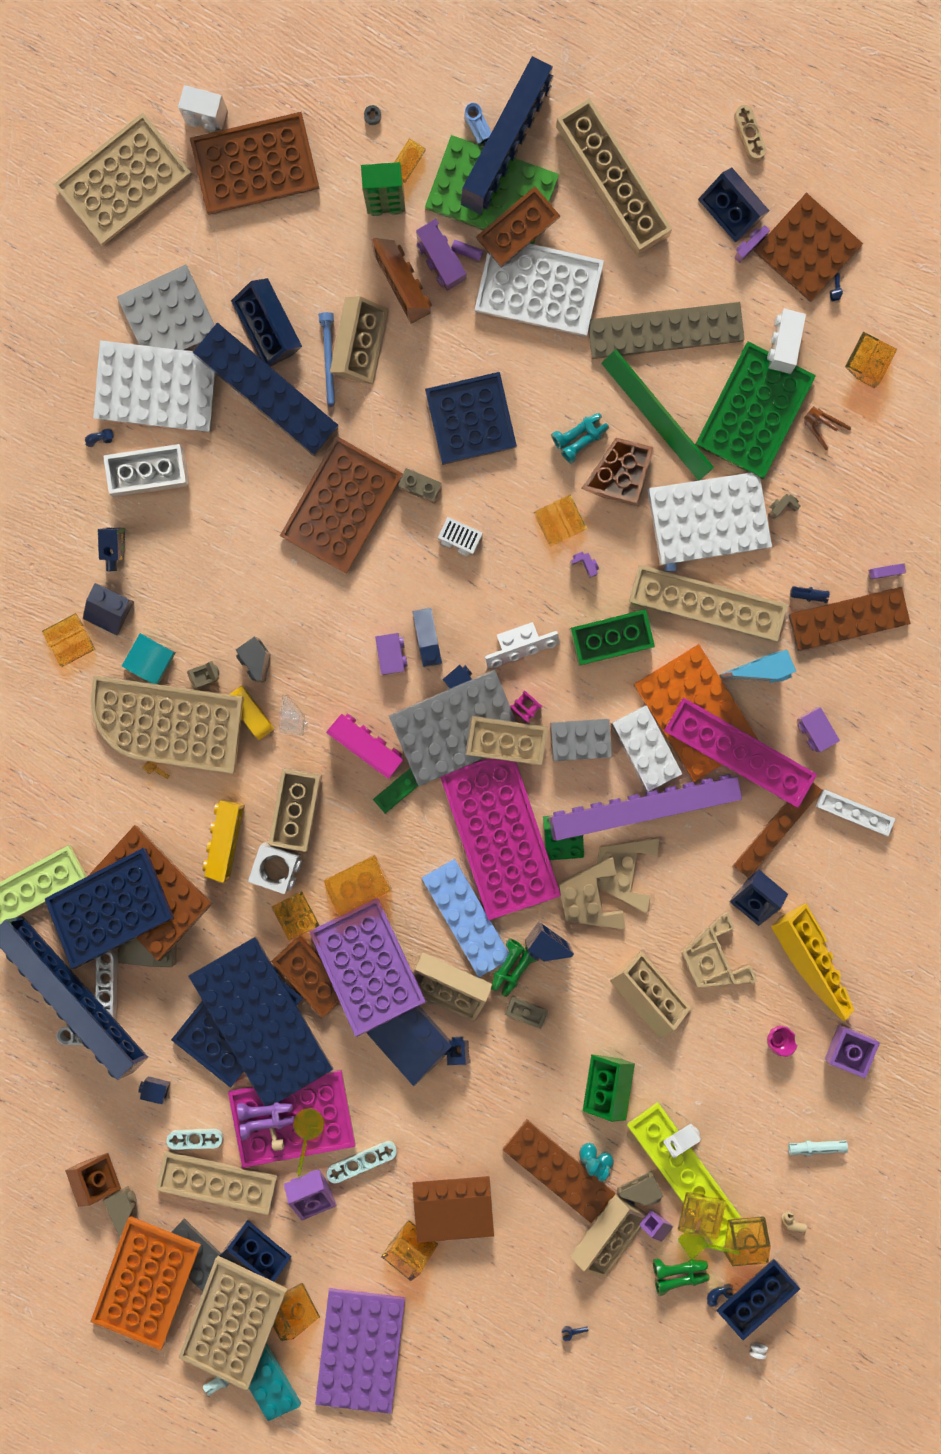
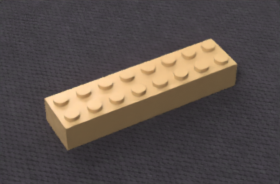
M587 99L557 118V130L636 256L668 238L672 231L671 226L591 99Z

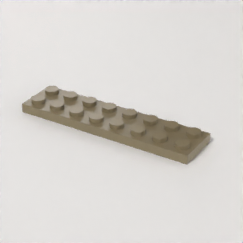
M740 302L590 319L588 328L592 359L606 358L614 350H617L623 356L744 342L745 340Z

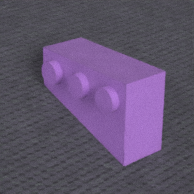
M434 219L416 230L418 242L416 247L421 255L424 253L427 257L426 263L431 271L435 270L438 275L436 280L441 287L444 286L448 291L466 280L467 274L455 252L452 251L447 243V237L443 236L439 230L437 219Z

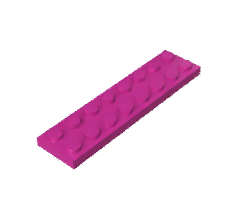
M685 698L681 699L664 729V732L797 808L817 776L813 771Z

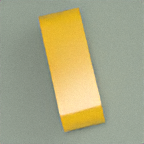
M243 685L229 694L244 697L242 720L259 741L275 730Z

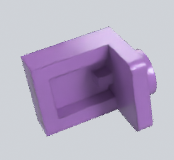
M580 552L572 556L571 566L582 561L589 578L598 574L599 566L595 559H591L589 552L586 554Z

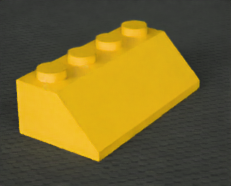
M220 800L219 804H215L214 815H216V820L211 824L210 833L213 835L212 840L208 841L206 852L209 855L208 860H204L202 869L205 871V877L223 883L230 879L245 804Z

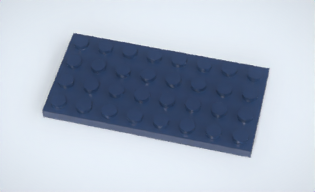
M256 936L188 976L264 1106H270L285 1099L334 1069Z

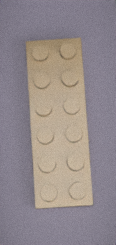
M165 1151L156 1190L269 1215L278 1175Z

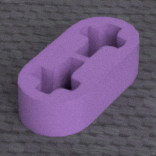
M904 563L874 568L868 571L870 579L905 574L906 568Z

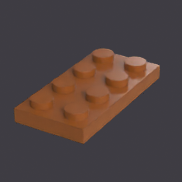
M535 186L478 234L476 239L502 268L556 222L560 215Z
M301 935L271 961L321 1018L340 1003L320 956Z

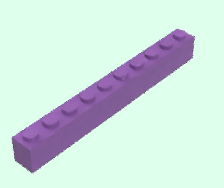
M730 774L719 776L720 780L716 781L708 778L701 780V784L694 785V782L685 783L683 788L676 789V786L664 788L665 792L658 793L657 790L646 792V796L639 797V794L627 796L628 800L624 801L616 798L609 800V804L602 805V802L590 804L591 808L587 809L579 806L572 808V812L565 813L564 810L553 812L554 816L548 817L553 840H561L742 800L738 777H731Z

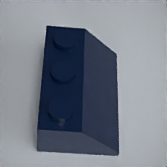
M733 168L722 172L698 198L700 203L734 242H737L770 211Z
M248 1220L219 1255L275 1282L292 1257Z

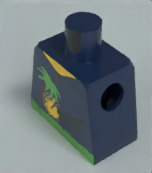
M125 528L98 529L99 560H106V571H117V561L124 559Z

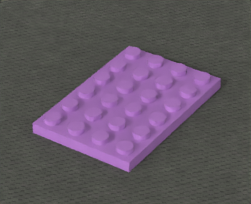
M379 898L309 931L355 1037L427 1003Z
M329 1288L315 1405L391 1414L405 1297Z

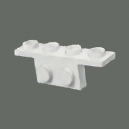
M533 622L497 635L502 650L485 656L488 669L497 668L510 661H517L527 655H534L541 650L553 648L560 644L558 633L554 631L538 637Z

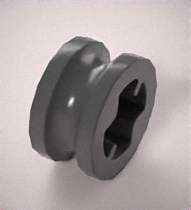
M370 105L366 107L364 111L366 123L376 125L380 122L381 110L377 106ZM371 111H375V115L378 114L374 119H370V116L368 117L367 115H370Z

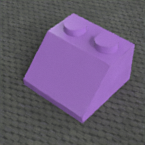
M319 1169L310 1171L308 1174L294 1178L284 1184L288 1204L301 1220L337 1206L328 1182Z

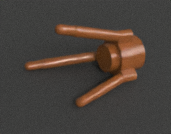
M814 406L804 417L807 421L805 425L810 428L825 450H828V446L813 424L818 426L820 422H823L837 431L838 428L828 421L830 420L847 430H851L850 426Z

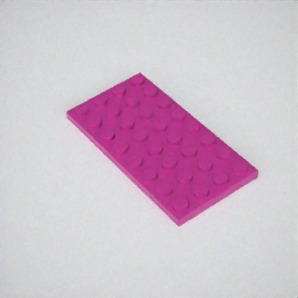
M488 758L440 777L488 920L561 896L515 761Z

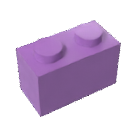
M399 633L375 636L381 675L405 672L404 667H408L406 656H402L401 648H405L403 637H399Z
M821 707L815 708L797 719L799 722L797 726L801 733H805L808 737L807 743L812 751L822 752L840 741Z

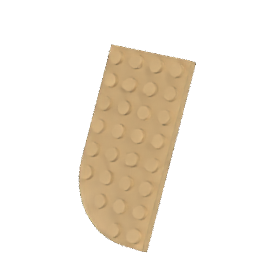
M93 676L91 692L93 718L102 737L115 750L128 757L144 761L231 774L235 773L244 697Z

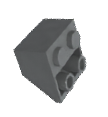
M254 636L236 649L238 653L236 658L241 665L244 664L248 667L247 674L253 681L263 683L266 681L270 653L262 641Z

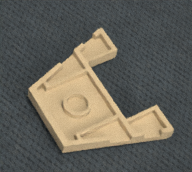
M653 838L599 847L597 863L599 864L605 861L606 858L613 856L616 875L596 878L598 888L647 913L650 895L631 892L637 853L657 856L660 839Z
M613 856L559 882L566 921L626 929L623 911L602 913L596 878L616 875Z
M728 912L722 914L682 950V954L697 987L758 982L750 964L731 972L717 939V936L735 929Z

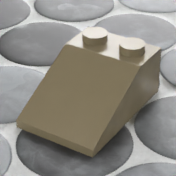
M135 938L119 946L118 963L149 967H173L176 965L177 944L161 961H157Z

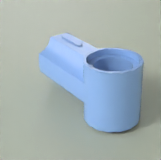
M473 102L469 103L465 108L464 119L469 125L477 144L483 145L487 142L491 131L482 114L480 105ZM470 111L477 112L478 116L472 118L468 115V113Z

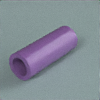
M454 240L451 247L453 252L477 261L481 260L484 251L458 240Z

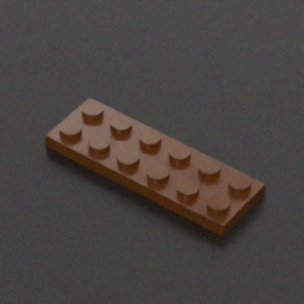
M902 587L789 614L797 651L911 624Z
M528 1119L525 1120L503 1147L505 1153L590 1223L595 1220L609 1200L616 1194L603 1181H598L594 1174L590 1176L587 1173L586 1167Z

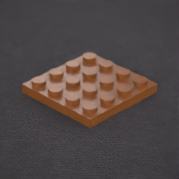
M806 192L758 245L754 252L811 302L863 243Z

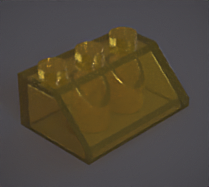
M376 855L324 880L330 900L339 917L392 890Z

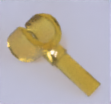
M148 761L143 766V769L148 774L155 771L165 779H168L170 776L160 770L154 762Z

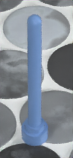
M324 312L319 313L318 316L319 323L323 327L327 404L332 407L335 404L333 374L330 373L332 363L331 326L334 322V313Z

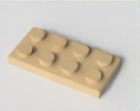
M471 716L465 754L542 765L548 727Z

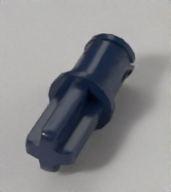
M792 586L790 589V597L806 599L807 602L812 600L828 603L829 600L827 599L830 595L829 591L813 589V587L803 588Z

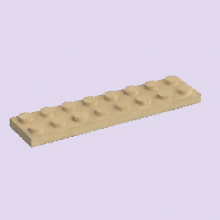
M638 565L629 603L775 642L779 639L788 605Z

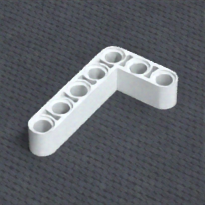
M112 950L106 953L111 957L110 963H106L103 960V955L96 958V999L117 1021L118 956L116 951ZM104 973L110 975V982L104 981ZM103 992L110 995V1001L103 999ZM65 1025L57 1032L56 1037L59 1043L63 1045H83L79 1036L71 1032L69 1025ZM64 1030L71 1033L70 1039L64 1036Z

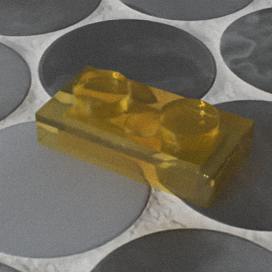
M410 138L394 161L401 162L404 183H406L426 151V148Z

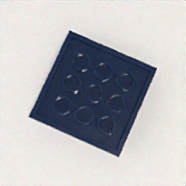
M500 372L425 389L442 465L517 448Z

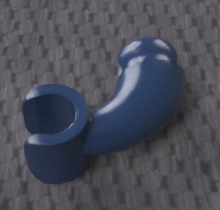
M104 429L99 433L87 435L85 437V445L93 447L99 440H103L104 443H111L113 439L112 430Z
M725 1284L723 1287L712 1289L707 1295V1304L715 1307L721 1294H724L729 1299L733 1294L726 1291L729 1289L733 1290V1286Z

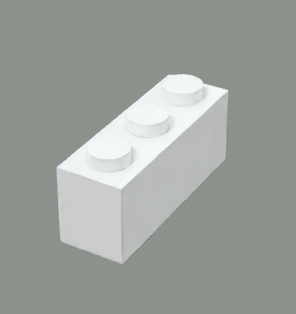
M784 308L781 314L776 316L774 321L776 331L773 332L770 341L773 346L767 356V360L770 361L769 369L791 374L797 364L806 314Z

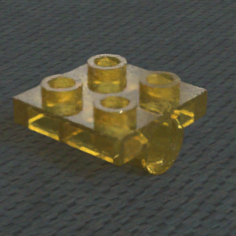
M302 891L271 906L288 940L320 926Z

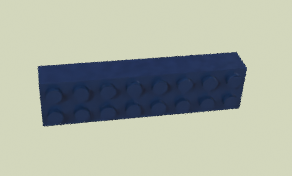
M533 56L531 57L462 187V206L482 215L485 209H489L492 203V194L498 192L501 185V177L507 175L510 160L514 161L518 153V145L523 144L527 135L525 133L527 128L530 129L532 127L535 113H539L542 108L544 95L548 96L552 88L550 84L554 77L552 75L553 66Z
M218 322L193 351L196 358L311 455L315 456L339 425Z

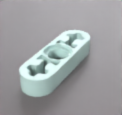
M218 1129L174 1130L168 1135L166 1142L168 1147L174 1150L217 1148L223 1141V1133ZM193 1134L198 1135L200 1143H191L190 1136ZM204 1134H206L205 1138H211L213 1134H215L216 1138H219L216 1143H213L212 1139H207L205 1141L206 1144H203ZM175 1135L177 1136V1139H183L185 1135H187L186 1144H184L185 1140H180L177 1144H175V1141H172L171 1139H173Z

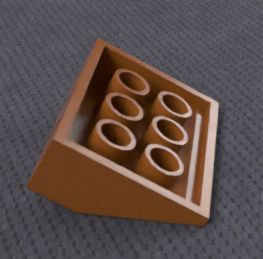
M373 238L371 241L375 258L410 324L431 314L430 307L432 303L427 295L424 297L422 294V284L419 279H414L412 275L414 270L410 262H405L403 258L405 253L401 245L397 246L394 240Z
M490 1176L412 1182L417 1243L494 1237Z

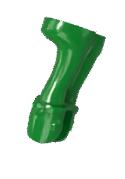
M509 938L506 943L509 950L508 956L500 969L494 973L491 983V990L496 992L503 980H507L501 992V995L507 997L517 987V982L531 963L537 961L529 955L527 947L524 949L522 944L512 938ZM522 954V957L511 975L508 974L516 960Z
M653 1259V1268L656 1276L655 1286L658 1296H663L669 1290L678 1287L696 1286L710 1280L708 1273H694L708 1269L707 1261L691 1259L678 1265H665L661 1259ZM683 1273H687L688 1275L679 1278L665 1279L666 1277Z

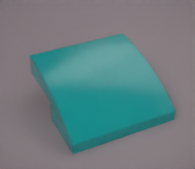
M139 633L122 667L152 684H159L176 652Z

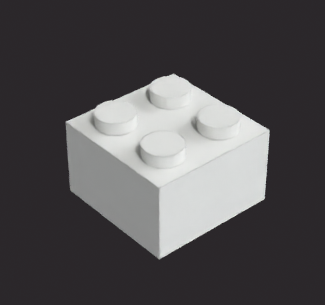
M184 85L178 109L186 124L192 127H197L198 125L210 132L221 131L227 114V107L222 95Z

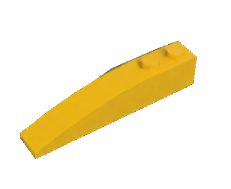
M804 903L781 916L771 928L789 959L811 989L842 1021H846L855 1010L846 987L841 986L840 972L835 970L832 959H834L833 954L828 952L825 942H827V939L808 905Z

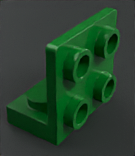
M543 816L545 849L549 860L583 858V835L553 840L548 818L550 816Z

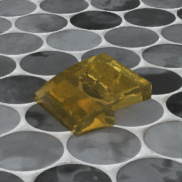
M571 494L534 512L550 547L587 529Z
M76 613L42 631L48 646L52 649L61 667L96 650Z
M686 1192L677 1230L696 1236L718 1239L727 1201L720 1198L706 1197L703 1194Z

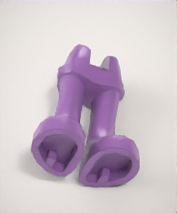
M277 1102L263 1107H249L245 1103L237 1104L238 1119L242 1121L240 1122L241 1139H249L252 1132L267 1128L282 1129L284 1126L294 1123L293 1116L279 1118L278 1114L293 1110L292 1104ZM272 1115V1118L244 1121L252 1117Z

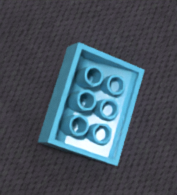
M783 650L720 674V677L769 681L772 683L792 678L791 674L796 672L788 650Z

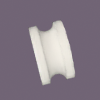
M751 1343L750 1347L752 1350L749 1351V1354L757 1359H766L767 1355L765 1352L768 1351V1347L760 1343Z

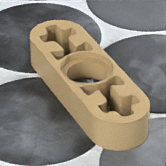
M741 105L737 108L734 115L737 128L748 158L755 162L760 161L766 152L763 138L752 108L748 105ZM742 111L744 114H748L746 117L747 124L745 126H743L745 124L744 117H740ZM753 129L755 136L748 138L745 135V130ZM755 141L756 149L761 150L759 155H757L756 153H752L754 150L753 142Z

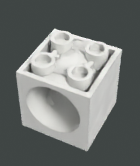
M264 842L259 847L248 882L286 894L294 888L297 878L294 875L301 868L303 861L300 859L301 854L281 847L271 846ZM275 855L284 858L289 867L287 879L285 877L279 881L270 879L264 868L266 859L269 860L275 857Z

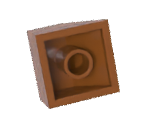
M109 1153L80 1162L65 1170L78 1207L90 1206L121 1189Z

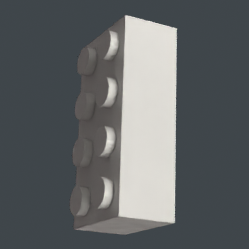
M180 444L103 456L108 491L113 497L190 486L185 451Z
M647 705L611 723L645 791L649 792L682 774Z

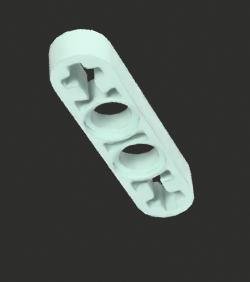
M385 1141L334 1163L327 1170V1179L331 1183H339L390 1161L396 1156V1145L392 1141ZM386 1146L389 1149H393L391 1155L384 1153L381 1155L382 1159H379V1153L384 1152ZM369 1153L374 1154L376 1160L373 1163H368L365 1160V1156ZM355 1161L359 1167L357 1170L351 1171L348 1168V1163ZM341 1165H344L346 1175L342 1171L339 1173L338 1178L335 1175L331 1176L333 1169L338 1172L343 1168Z

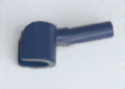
M840 273L835 275V289L830 290L831 301L840 300L843 294V290L840 288Z
M565 1326L562 1329V1333L568 1332L570 1335L563 1336V1340L570 1341L572 1335L588 1332V1326L577 1329Z

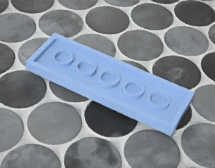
M455 858L423 876V882L477 976L481 977L502 965L509 952L492 922L488 920L484 908Z

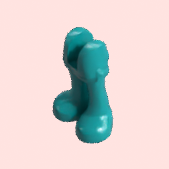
M600 413L583 418L580 424L566 433L562 434L559 431L551 433L554 444L559 450L562 449L561 454L568 463L572 464L575 462L576 454L591 442L601 439V436L609 429L607 423L597 429L594 427L593 424L602 418ZM586 431L588 433L574 444L565 447L570 441L575 439L583 432Z
M590 1142L583 1144L579 1153L583 1165L586 1166L587 1173L590 1176L594 1174L598 1181H605L610 1176V1169L613 1166L614 1160L612 1155L604 1152L596 1158V1146Z

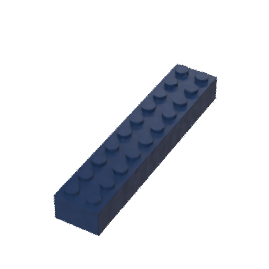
M21 916L6 919L0 924V949L6 954V958L18 967L19 973L31 982L32 988L41 993L44 1001L56 1010L57 1016L69 1025L71 1032L79 1036L82 1044L95 1054L96 1060L108 1069L109 1075L119 1080L134 1073L148 1059V1056L30 923Z

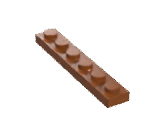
M812 783L798 808L786 802L736 860L733 866L749 878L823 790L815 783Z

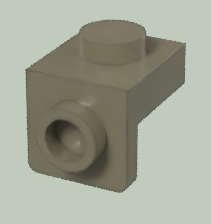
M785 494L780 500L776 499L769 508L772 510L768 514L772 518H776L787 505L794 511H797L801 505L798 504L799 500L791 494Z
M213 661L187 671L193 689L217 681L220 674L218 667L214 665Z

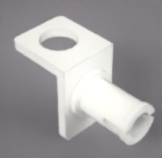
M689 1124L663 1142L672 1157L675 1158L700 1142L701 1138L699 1130L693 1127L692 1124ZM670 1142L673 1143V1145L676 1148V1151L671 1147Z

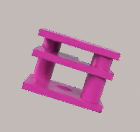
M524 690L518 700L516 699L515 703L510 707L528 723L529 719L535 716L536 711L543 706ZM528 698L534 703L529 710L523 705ZM520 707L526 711L524 715L518 711Z

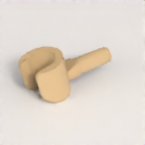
M269 1128L272 1136V1149L275 1151L283 1150V1139L277 1140L275 1129Z

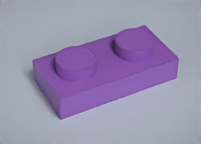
M765 225L761 229L757 227L750 234L749 237L751 239L747 243L743 241L737 247L735 259L740 263L768 235L770 230Z

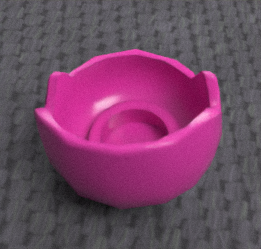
M785 1026L772 1028L767 1036L769 1049L778 1056L788 1057L795 1052L798 1046L795 1042L796 1035Z

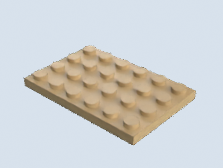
M141 113L53 185L101 245L104 246L188 179L192 173L146 115Z
M217 1256L178 1358L248 1391L288 1288Z

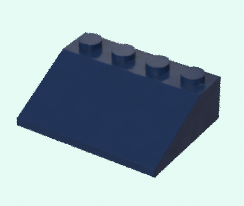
M420 1006L366 1032L413 1086L455 1047L454 1043Z

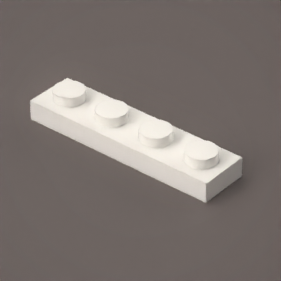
M823 789L816 807L885 836H889L895 821L893 817Z

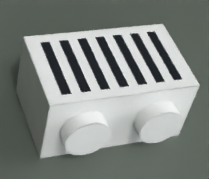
M447 517L438 540L441 541L440 544L449 549L453 546L459 549L458 553L468 557L469 554L474 555L483 533Z

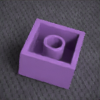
M839 1024L825 1060L833 1066L866 1078L880 1042L873 1037Z

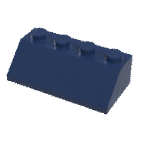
M268 278L250 281L231 300L257 354L267 365L271 367L291 357L302 348Z
M540 921L537 922L525 939L529 955L537 961L539 959L545 962L570 958L574 955L570 943Z
M772 1259L716 1311L744 1341L800 1290V1287L788 1271L775 1259Z

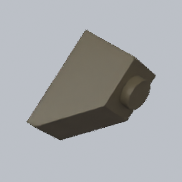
M651 1171L617 1188L620 1197L644 1205H654L664 1197Z
M129 1186L112 1193L103 1200L119 1236L122 1235L127 1219L132 1216L136 1205V1195L134 1191L130 1190Z

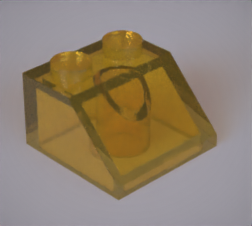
M765 1217L729 1219L724 1254L732 1267L769 1263L771 1245Z
M303 1283L287 1290L273 1326L280 1341L293 1340L320 1318Z

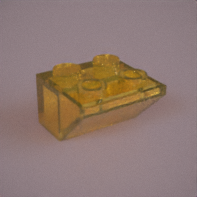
M862 332L845 368L857 380L875 388L881 383L897 348Z
M408 1220L389 1243L381 1258L412 1281L421 1274L438 1243L435 1241L417 1243L416 1225Z

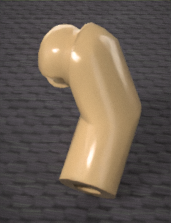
M787 1211L782 1214V1222L787 1230L806 1233L807 1225L796 1222L792 1212Z

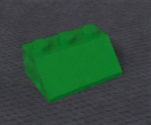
M591 1054L582 1111L610 1122L625 1121L635 1063L620 1058Z

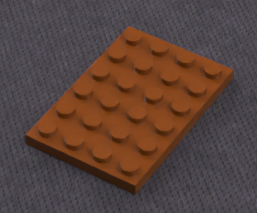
M302 111L190 138L208 215L320 189Z
M336 436L282 530L280 537L347 574L401 480L403 473Z
M134 825L89 875L142 848L147 849L174 919L136 939L157 961H161L213 903L138 826Z

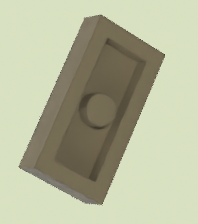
M512 996L505 1015L541 1029L548 1010Z

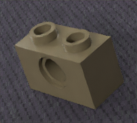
M405 468L398 486L400 490L435 504L442 483Z

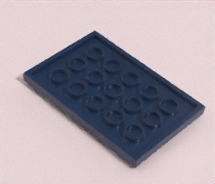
M142 848L45 898L71 969H76L174 919L146 848Z
M283 981L294 1002L298 1005L303 996ZM202 1000L171 1040L231 1088L244 1070Z

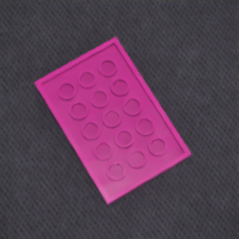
M342 1070L329 1072L278 1102L292 1104L293 1106L291 1111L278 1113L279 1118L294 1117V1123L284 1126L282 1129L274 1128L277 1140L283 1139L284 1149L279 1151L272 1149V1136L269 1128L252 1132L247 1140L241 1139L240 1122L242 1121L238 1119L237 1104L245 1103L249 1107L264 1106L254 1087L230 1090L228 1092L242 1168L356 1146ZM272 1115L252 1117L244 1121L272 1118Z

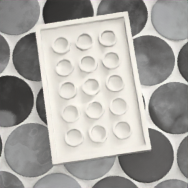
M529 244L501 268L492 256L487 253L475 312L587 337L604 260Z
M100 340L93 418L210 432L215 373L196 358L193 351Z
M753 473L647 489L660 565L772 547L761 479Z

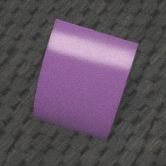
M652 1210L640 1223V1226L651 1238L661 1242L674 1227L661 1215Z

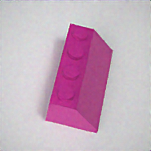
M347 713L346 716L341 714L326 733L386 778H391L404 759L401 758L403 754L395 748L389 749L386 746L387 742L381 737L375 738L370 735L372 731L366 726H358L355 723L356 719Z

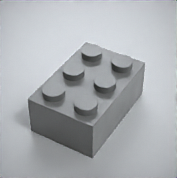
M609 719L550 723L553 761L612 757Z

